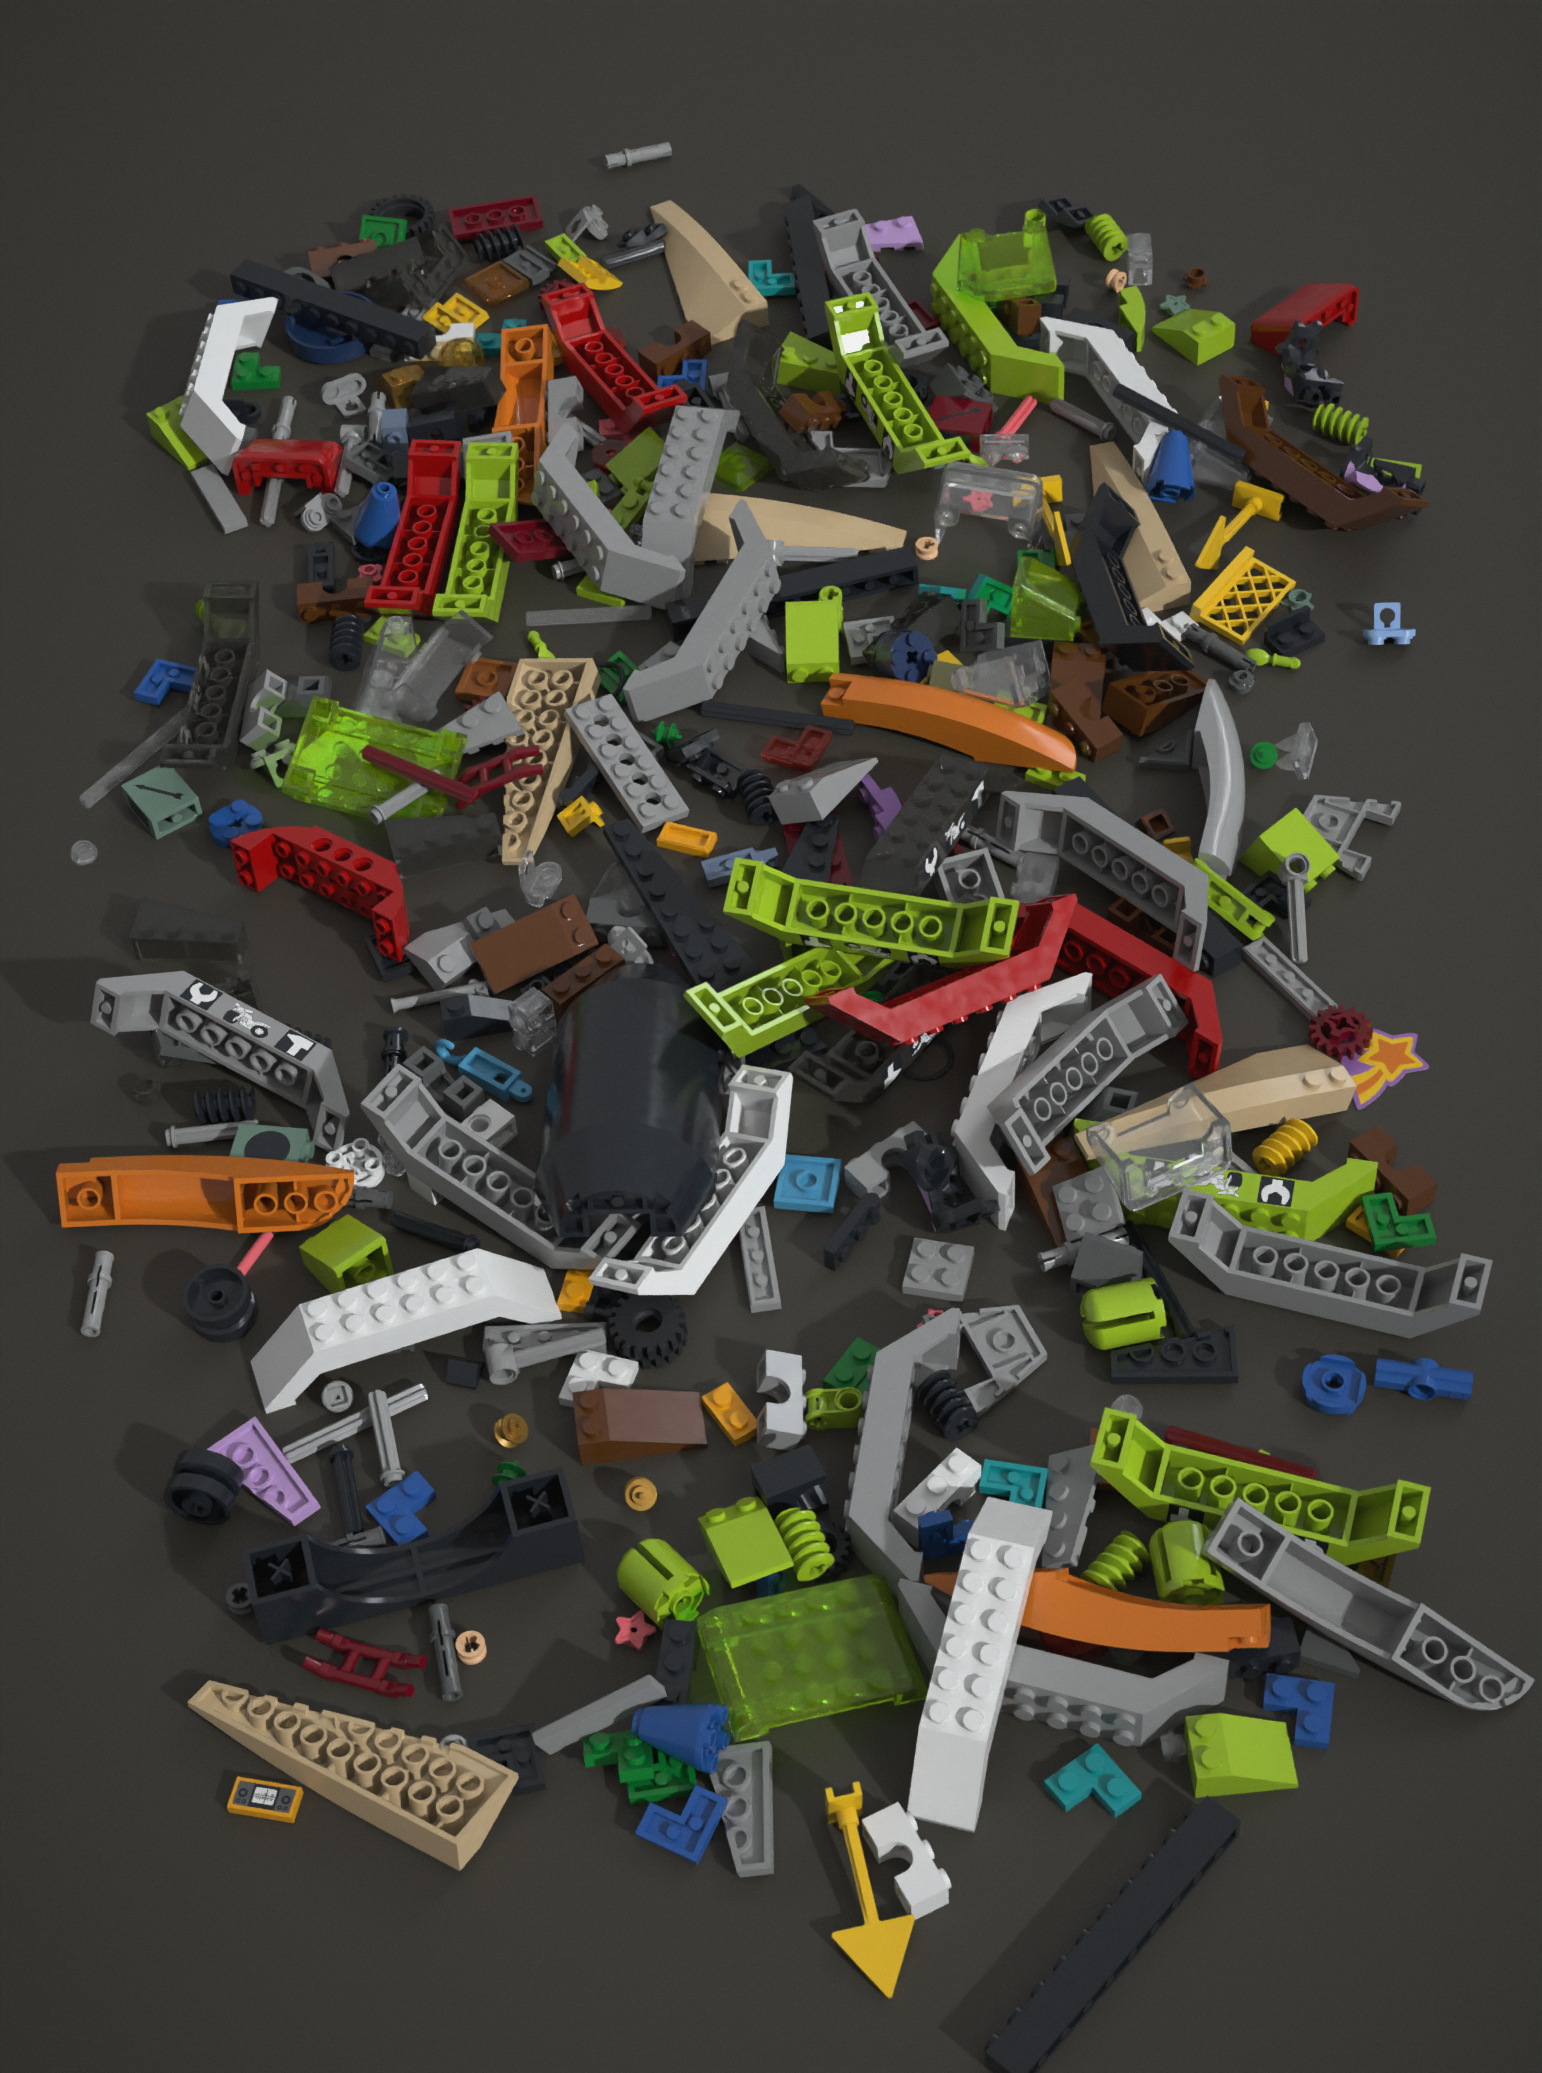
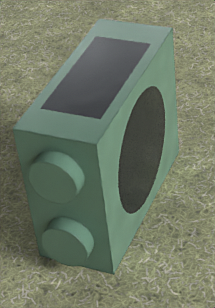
M168 762L121 785L126 804L156 840L203 816L198 796Z
M239 1123L229 1156L308 1163L309 1158H313L315 1145L314 1141L310 1140L308 1129Z

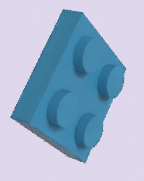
M785 1154V1165L780 1170L774 1208L834 1214L842 1159Z

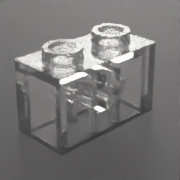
M1151 233L1127 234L1128 286L1152 285L1153 257Z
M1026 852L1024 862L1018 863L1016 873L1018 882L1012 883L1010 898L1018 900L1020 903H1031L1048 896H1053L1059 877V857Z
M532 987L508 1005L509 1023L513 1033L512 1041L520 1051H526L532 1057H535L555 1041L557 1025L551 999L535 987Z

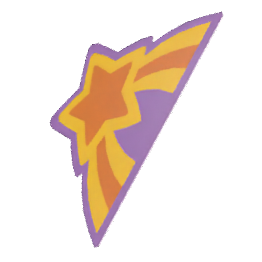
M1373 1028L1370 1048H1364V1055L1360 1056L1354 1053L1353 1060L1343 1056L1340 1062L1357 1085L1353 1099L1358 1110L1376 1100L1387 1085L1390 1087L1394 1086L1406 1073L1423 1071L1429 1068V1065L1414 1052L1418 1037L1416 1033L1390 1035Z

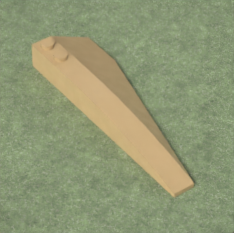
M671 200L651 206L650 211L654 224L664 223L669 230L660 236L659 239H662L666 245L664 254L666 255V261L673 283L676 286V292L679 296L686 322L693 320L710 332L711 345L769 325L767 301L714 238Z
M1114 441L1090 446L1093 497L1099 486L1105 482L1136 511L1141 524L1135 529L1123 557L1141 609L1147 607L1150 611L1156 612L1190 605L1191 580L1155 507L1135 472Z
M536 658L519 660L507 696V704L525 734L518 737L515 735L507 737L505 741L507 744L506 752L517 746L539 745L540 756L527 757V759H520L515 762L512 761L513 768L525 764H542L544 774L522 778L504 785L506 795H504L505 815H503V825L505 827L502 842L503 865H529L555 813L559 802V793L562 789H565L581 741L565 719L564 713L565 709L595 699L601 677L593 658Z
M211 1680L187 1702L188 1707L295 1780L354 1815L458 1871L466 1865L481 1847L519 1778L518 1773L460 1744L451 1743L450 1746L444 1745L445 1748L441 1751V1747L439 1748L440 1744L433 1737L423 1735L420 1739L405 1735L402 1729L394 1727L386 1730L377 1728L375 1723L328 1710H323L322 1713L311 1711L308 1705L295 1702L294 1706L280 1703L277 1697L249 1695V1691L246 1689Z

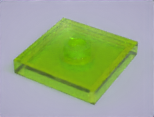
M735 442L721 453L714 479L741 493L772 469L773 461Z

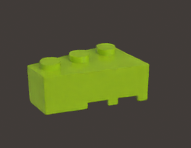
M790 331L773 359L774 383L816 392L831 391L834 395L842 394L846 388L839 378L834 352Z

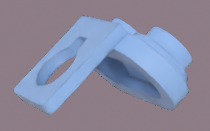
M1399 602L1374 604V629L1363 630V637L1368 640V645H1383L1386 637H1392L1394 644H1410V639L1416 636V629H1400L1401 605ZM1385 608L1392 609L1395 615L1393 621L1390 622V627H1384V623L1380 620V612Z

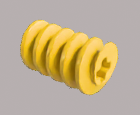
M1291 1118L1279 1127L1276 1132L1272 1133L1268 1139L1264 1140L1260 1146L1254 1149L1252 1153L1254 1165L1261 1175L1280 1177V1175L1287 1172L1288 1168L1295 1165V1161L1301 1160L1303 1154H1307L1311 1148L1317 1145L1318 1137L1307 1123L1297 1118Z

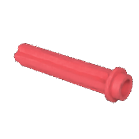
M1031 395L1025 397L1003 428L993 434L992 444L996 449L1003 450L1010 446V439L1036 406L1037 400Z

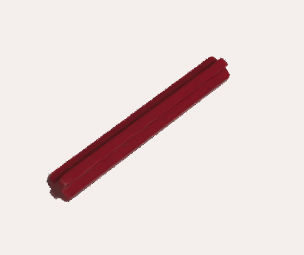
M366 745L362 749L363 760L469 804H474L478 799V790L371 745Z
M1173 1425L1169 1426L1165 1433V1442L1167 1444L1316 1480L1317 1472L1314 1468Z

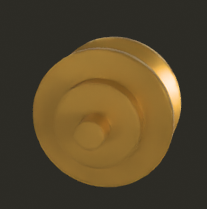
M514 1413L499 1419L493 1429L497 1442L508 1449L523 1443L527 1439L529 1432L525 1420Z
M634 1477L626 1483L623 1495L625 1501L632 1509L645 1511L656 1502L657 1490L649 1479Z

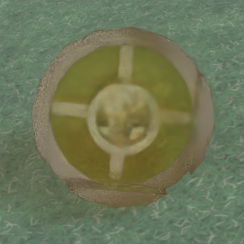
M472 337L453 338L446 342L440 350V371L447 380L454 384L472 385L480 379V377H477L479 372L484 370L485 356L480 344H476L473 341Z

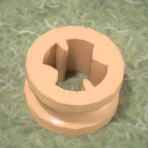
M1112 269L1106 278V288L1109 290L1113 289L1114 292L1119 293V290L1123 289L1126 283V273H1119V270Z
M932 537L918 539L916 541V556L921 560L934 559L938 555L937 540Z
M466 1631L457 1638L455 1643L457 1655L464 1664H478L485 1658L487 1648L482 1634L477 1631ZM471 1643H476L477 1650L471 1649V1652H466V1645L471 1647Z

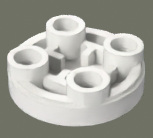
M358 1138L353 1143L343 1145L339 1149L329 1152L326 1156V1166L354 1170L353 1188L366 1186L367 1189L372 1190L382 1181L385 1175L386 1167L382 1153L364 1138Z

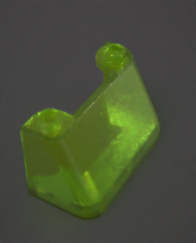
M1030 220L1027 224L1023 225L1022 231L989 235L983 229L973 228L970 229V232L960 233L957 291L981 301H998L1056 291L1057 280L1047 230L1041 221Z
M1021 556L1013 583L1010 637L1073 641L1075 632H1080L1081 616H1076V611L1080 610L1081 605H1086V601L1081 596L1083 590L1078 582L1033 557Z

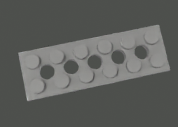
M612 694L565 709V719L641 833L663 826L666 821L674 822L688 817L689 808ZM602 721L607 726L602 727L600 725H595L594 722ZM614 740L620 745L614 746L608 744L607 741ZM629 760L632 762V765L628 766L620 761ZM640 779L643 780L646 784L640 785L634 783L633 780ZM655 799L659 804L653 805L647 803L646 800Z

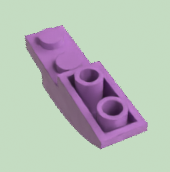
M866 774L859 782L860 789L857 790L859 800L863 805L866 804L868 806L871 816L875 821L873 834L878 843L882 842L890 860H895L902 869L906 867L907 825L902 805L891 787L881 790L872 777Z

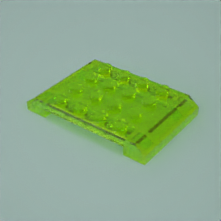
M313 695L281 786L282 791L296 800L370 819L368 812L371 810V806H379L416 781L363 760L361 752L366 745H371L429 770H439L441 775L455 780L468 741V735L443 728L441 733L415 727L342 708L339 706L338 701ZM431 789L388 817L386 823L423 833L438 832L450 795Z
M870 1574L721 1606L697 1618L696 1627L722 1705L728 1706L727 1720L735 1742L768 1735L769 1728L891 1700H893L896 1706L926 1699L927 1687L885 1577Z

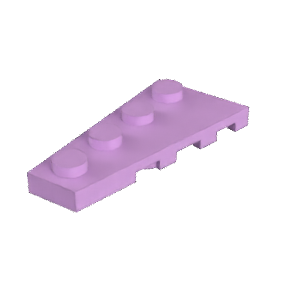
M912 216L865 224L873 252L881 251V248L894 247V251H904V247H915V250H924L923 240Z
M253 1417L206 1449L226 1456L241 1467L245 1475L242 1486L293 1526H296L321 1508L256 1417Z

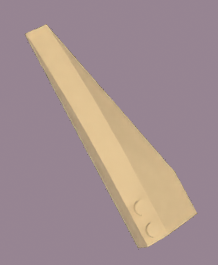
M710 493L696 542L694 565H705V561L717 560V564L728 563V559H735L738 550L729 516L740 499L747 502L766 540H782L784 546L857 548L858 552L868 550L869 553H879L903 547L907 531L867 519L805 505Z
M1308 1044L1261 1052L1075 1134L1074 1139L1086 1159L1091 1160L1284 1123L1291 1118L1305 1119L1346 1111L1357 1085L1342 1064Z

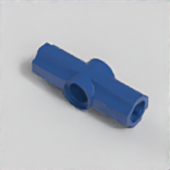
M1377 1358L1374 1386L1408 1391L1411 1397L1419 1400H1430L1436 1395L1470 1400L1474 1374L1471 1371L1439 1367L1436 1361L1428 1358H1418L1411 1363Z

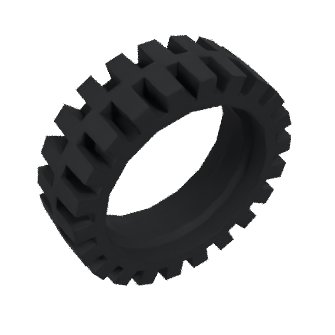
M401 194V197L392 195V199L386 197L384 202L378 201L376 203L377 206L373 205L371 210H369L368 215L387 218L414 216L421 219L418 223L406 228L404 250H407L409 246L411 249H414L416 244L423 245L424 241L428 242L431 239L430 236L433 237L435 234L436 221L433 207L427 199L423 200L421 196L416 198L413 194H410L409 197L406 194Z

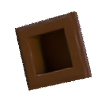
M1163 807L1141 817L1135 822L1137 828L1142 833L1155 841L1176 831Z

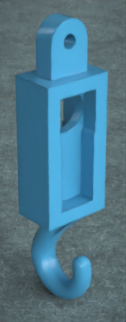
M439 1039L435 1042V1050L438 1056L445 1063L458 1066L459 1077L465 1075L484 1091L504 1102L510 1097L520 1102H528L532 1099V1087L522 1081L521 1071L477 1047L467 1055L455 1056L446 1049L453 1050L455 1048L454 1043L447 1039ZM499 1076L507 1081L501 1084L494 1079Z

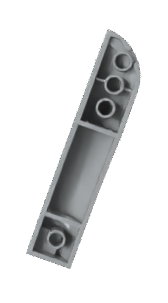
M1208 679L1194 730L1192 769H1197L1207 808V819L1198 859L1204 861L1211 870L1226 881L1227 876L1234 875L1242 839L1245 808V773L1242 750L1232 714L1216 680Z
M1236 1498L1229 1503L1214 1531L1209 1533L1201 1551L1203 1555L1297 1618L1375 1664L1458 1706L1478 1711L1499 1709L1521 1698L1535 1681V1679L1424 1604H1417L1349 1569L1299 1539L1240 1498Z

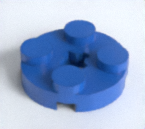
M236 800L231 805L221 808L209 817L213 841L220 847L227 849V845L231 846L230 840L246 833L261 830L264 827L261 812L256 807L248 805L244 800ZM241 824V827L237 828L234 825Z
M1324 1355L1312 1365L1310 1362L1303 1371L1301 1383L1306 1405L1311 1409H1317L1327 1414H1352L1365 1395L1366 1377L1363 1371L1361 1374L1359 1369L1355 1367V1362L1341 1355ZM1331 1380H1336L1338 1386L1341 1387L1333 1389L1326 1384H1330Z

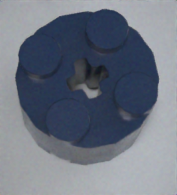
M897 629L887 631L880 637L874 650L877 651V660H874L880 675L884 678L916 683L927 677L929 666L933 665L934 660L938 658L930 639L921 632Z

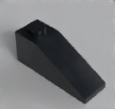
M469 994L440 999L446 1037L451 1042L532 1028L528 1004L525 1002Z

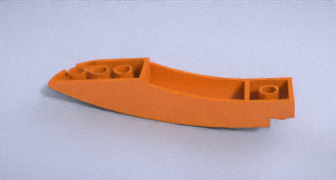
M548 324L501 329L500 386L492 434L511 431L513 443H518V504L534 506L531 494L534 491L535 472L537 471L538 462L548 447L545 439V433L548 432V425L545 419V412L548 411L545 392L548 391V381L554 380L552 334Z
M837 672L829 677L831 687L821 702L824 716L851 719L856 724L883 727L923 737L973 756L975 761L1028 768L1038 767L1045 770L1074 773L1076 768V751L1072 742L1065 735L1021 714L955 691L898 679Z
M150 1155L90 1158V1161L86 1163L59 1164L56 1171L62 1228L108 1225H178L238 1231V1234L308 1230L327 1223L348 1202L354 1185V1170L261 1158Z
M1069 1567L1035 1568L1021 1625L1068 1639L1118 1648L1164 1652H1227L1233 1648H1268L1271 1616L1270 1604L1197 1605L1165 1602L1137 1597L1096 1585L1070 1575ZM950 1572L924 1575V1582L953 1596L958 1572H951V1574Z

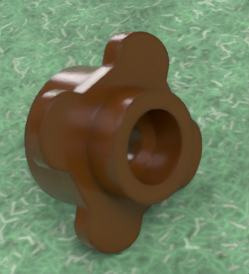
M1191 268L1187 274L1183 275V280L1187 281L1188 288L1199 289L1210 284V280L1206 278V271L1202 268Z

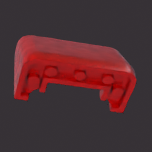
M1308 283L1252 322L1250 342L1279 357L1278 352L1275 350L1276 345L1283 343L1287 339L1296 320L1301 321L1305 325L1311 324L1315 320H1320L1324 327L1335 319L1350 327L1357 321L1359 288L1351 283ZM1305 338L1300 340L1299 346L1304 344Z
M254 439L236 453L232 462L238 494L251 495L253 486L261 485L262 477L306 479L307 488L315 486L323 495L326 493L335 494L334 489L343 449L333 441Z

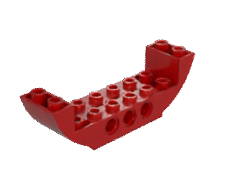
M316 825L312 828L298 826L266 828L246 833L230 840L237 879L242 886L259 893L282 875L284 878L290 879L306 889L319 893L325 898L343 905L345 908L372 919L379 952L398 962L402 961L405 955L403 948L410 942V926L403 885L397 873L396 863Z

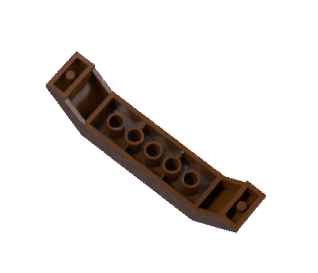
M1221 374L1219 386L1227 440L1246 450V456L1240 464L1253 468V473L1263 479L1267 478L1271 481L1270 485L1273 488L1288 493V498L1291 501L1305 505L1307 507L1306 511L1313 516L1323 518L1326 526L1338 530V528L1348 531L1352 529L1364 530L1427 507L1429 502L1411 489L1383 486L1380 492L1366 496L1270 429L1264 399L1265 388L1247 377Z

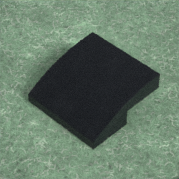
M1065 194L1042 199L1037 205L1050 218L1072 228L1083 227L1088 219L1096 216L1086 204L1075 206Z

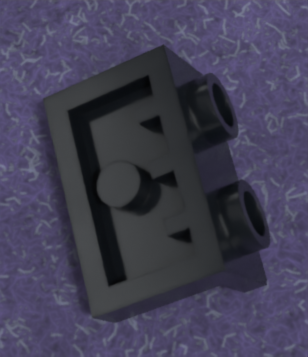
M1305 605L1266 623L1263 643L1274 654L1292 657L1324 642L1325 633L1310 619L1311 608Z

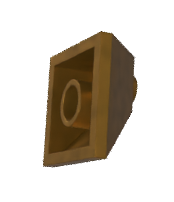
M419 365L403 366L381 375L376 380V385L386 395V398L395 409L403 408L439 394L438 389Z

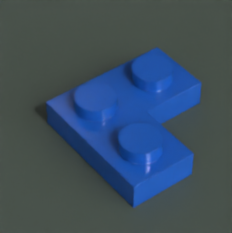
M707 359L683 360L682 375L658 376V388L668 387L676 384L681 379H686L690 384L698 382L706 394Z
M156 659L134 692L136 701L159 705L170 688L192 693L193 681H196L197 687L200 684L197 667Z
M415 1471L370 1502L365 1508L373 1521L378 1526L381 1525L386 1536L395 1546L429 1537L428 1529L414 1513L436 1499L437 1496L431 1485L418 1471Z
M950 1509L930 1511L924 1516L918 1517L919 1552H923V1562L964 1552L968 1533L975 1520H963L953 1525Z
M1267 1673L1263 1710L1296 1714L1294 1745L1328 1750L1335 1683Z
M695 1785L681 1816L650 1802L635 1835L698 1865L723 1815L728 1800Z

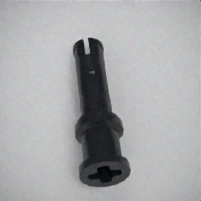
M388 1027L383 1032V1039L385 1040V1048L381 1052V1058L385 1063L383 1079L398 1063L402 1065L407 1059L405 1043L409 1039V1034L402 1027Z

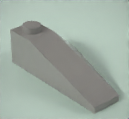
M506 909L491 913L501 928L515 922ZM462 922L425 932L403 948L405 954L435 991L443 990L478 964L469 946L474 940Z

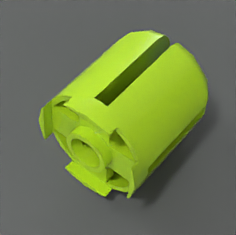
M1150 1277L1087 1291L1081 1300L1080 1316L1086 1317V1320L1082 1322V1327L1088 1341L1095 1348L1106 1350L1165 1338V1336L1160 1334V1327L1166 1326L1163 1300L1157 1299L1150 1285L1155 1284L1156 1281Z
M1178 1520L1164 1525L1152 1534L1149 1542V1551L1160 1601L1197 1605H1221L1224 1602L1223 1593L1225 1589L1220 1566L1201 1553L1209 1533L1212 1532L1206 1525L1191 1520Z
M647 1538L637 1543L638 1551L630 1548L624 1554L617 1567V1580L620 1589L661 1630L664 1628L665 1619L693 1621L699 1615L696 1608L702 1601L704 1593L709 1596V1584L705 1578L666 1541Z

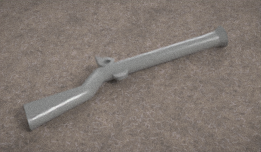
M472 979L467 985L399 999H390L393 1013H396L398 1010L440 1002V999L477 994V996L489 997L488 991H491L487 981L479 982L477 979Z

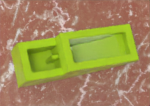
M1136 285L1119 290V326L1135 332L1134 349L1136 352H1140L1144 343L1146 313L1142 295Z

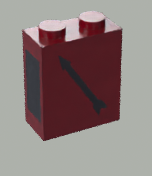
M936 395L933 404L928 405L927 412L944 440L960 436L968 450L981 453L993 423V403Z

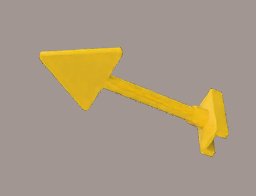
M1060 475L1011 482L1013 508L1038 507L1049 535L1054 540L1055 564L1070 566L1071 559L1060 513L1056 511L1053 516L1048 503L1062 501V479Z
M1239 480L1234 487L1232 506L1242 510L1226 528V517L1220 516L1195 563V567L1217 570L1219 568L1222 546L1235 535L1252 515L1257 514L1275 521L1282 517L1280 507L1285 495Z
M859 1781L853 1782L852 1793L834 1797L832 1787L826 1788L825 1810L828 1823L838 1822L839 1829L843 1830L865 1922L863 1926L833 1932L832 1939L887 1999H890L893 1996L915 1917L907 1915L885 1921L879 1920L857 1829L859 1825L858 1817L862 1816V1791Z

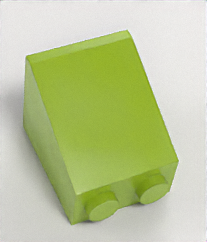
M649 426L606 464V467L611 472L608 477L617 487L623 486L620 490L624 495L633 486V481L639 474L646 476L650 482L655 480L665 442Z
M837 600L785 602L788 683L829 682V677L832 674L840 673Z
M1294 808L1262 833L1239 860L1260 876L1268 870L1278 876L1280 865L1290 854L1295 852L1302 853L1310 861V870L1307 873L1308 882L1304 884V894H1307L1318 884L1315 881L1318 877L1324 880L1336 870L1333 865L1340 856L1297 808ZM1289 865L1292 872L1299 873L1296 866Z
M349 1214L332 1222L329 1227L314 1237H310L304 1244L299 1246L303 1264L332 1294L394 1275L386 1239Z

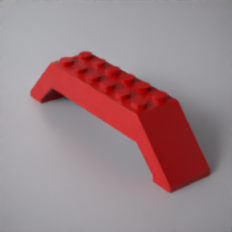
M584 282L541 295V301L564 366L573 376L577 377L581 386L624 435L634 434L647 429L649 426L654 428L669 422L673 417L676 405L683 406L687 402V395L677 384L659 389L611 336L603 324L594 300V293Z
M412 439L408 452L407 496L381 585H369L364 601L365 608L381 615L433 616L432 610L435 596L440 591L459 521L461 441Z
M1075 893L1048 896L1026 905L1027 914L1007 959L967 967L882 1004L856 994L853 986L828 988L804 998L808 1007L877 1043H889L890 1046L901 1043L902 1046L913 1044L919 1041L918 1036L927 1033V1035H932L944 1030V1024L951 1022L954 1025L968 1020L967 1014L975 1011L976 1014L987 1012L993 1009V1003L1000 1001L1002 1004L1015 1000L1017 998L1016 993L1021 991L1029 993L1040 989V983L1051 978L1078 899Z
M1031 903L1019 904L1011 949L1027 914L1025 906ZM1076 903L1056 965L1074 976L1084 972L1091 973L1092 986L1113 999L1152 976L1161 973L1189 1021L1176 1035L1184 1040L1189 1058L1187 1073L1200 1079L1218 1070L1223 1039L1212 981L1197 972H1192L1173 958Z

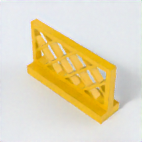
M1247 546L1195 601L1189 615L1198 625L1201 622L1240 646L1244 645L1296 584V581L1254 558L1255 551ZM1255 568L1262 572L1263 576H1251L1250 570ZM1272 582H1279L1286 587L1283 589H1273ZM1266 583L1267 590H1256L1254 584ZM1248 584L1250 591H1238L1237 585ZM1258 597H1270L1271 603L1260 604ZM1241 598H1253L1254 604L1242 605ZM1235 599L1237 605L1225 606L1223 600ZM1257 611L1258 618H1246L1245 612ZM1239 612L1241 619L1229 620L1227 613ZM1211 614H1222L1223 620L1216 621L1209 616ZM1243 626L1245 633L1241 636L1234 632L1232 627Z

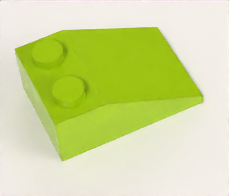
M1188 309L1153 326L1151 331L1198 366L1234 347L1236 324L1221 312Z
M183 395L163 406L157 407L155 410L147 413L146 416L152 437L190 471L208 462V457L180 426L183 416L178 414L183 402Z
M758 1496L755 1498H742L735 1505L724 1509H712L705 1516L698 1518L707 1553L732 1589L794 1566L793 1560L767 1507Z
M1223 1713L1185 1717L1184 1740L1195 1798L1298 1788L1285 1722Z

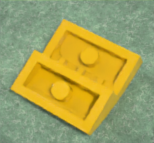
M582 255L577 263L561 257L557 264L577 282H584L590 289L610 290L619 288L622 285L620 280L598 262Z
M456 292L444 305L437 302L421 318L426 323L434 325V328L441 333L446 334L450 330L451 324L474 323L476 329L489 316L485 310Z

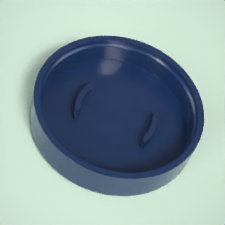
M338 291L374 304L361 294L350 291ZM288 313L285 320V329L291 350L300 358L310 362L333 364L349 361L363 355L374 345V343Z

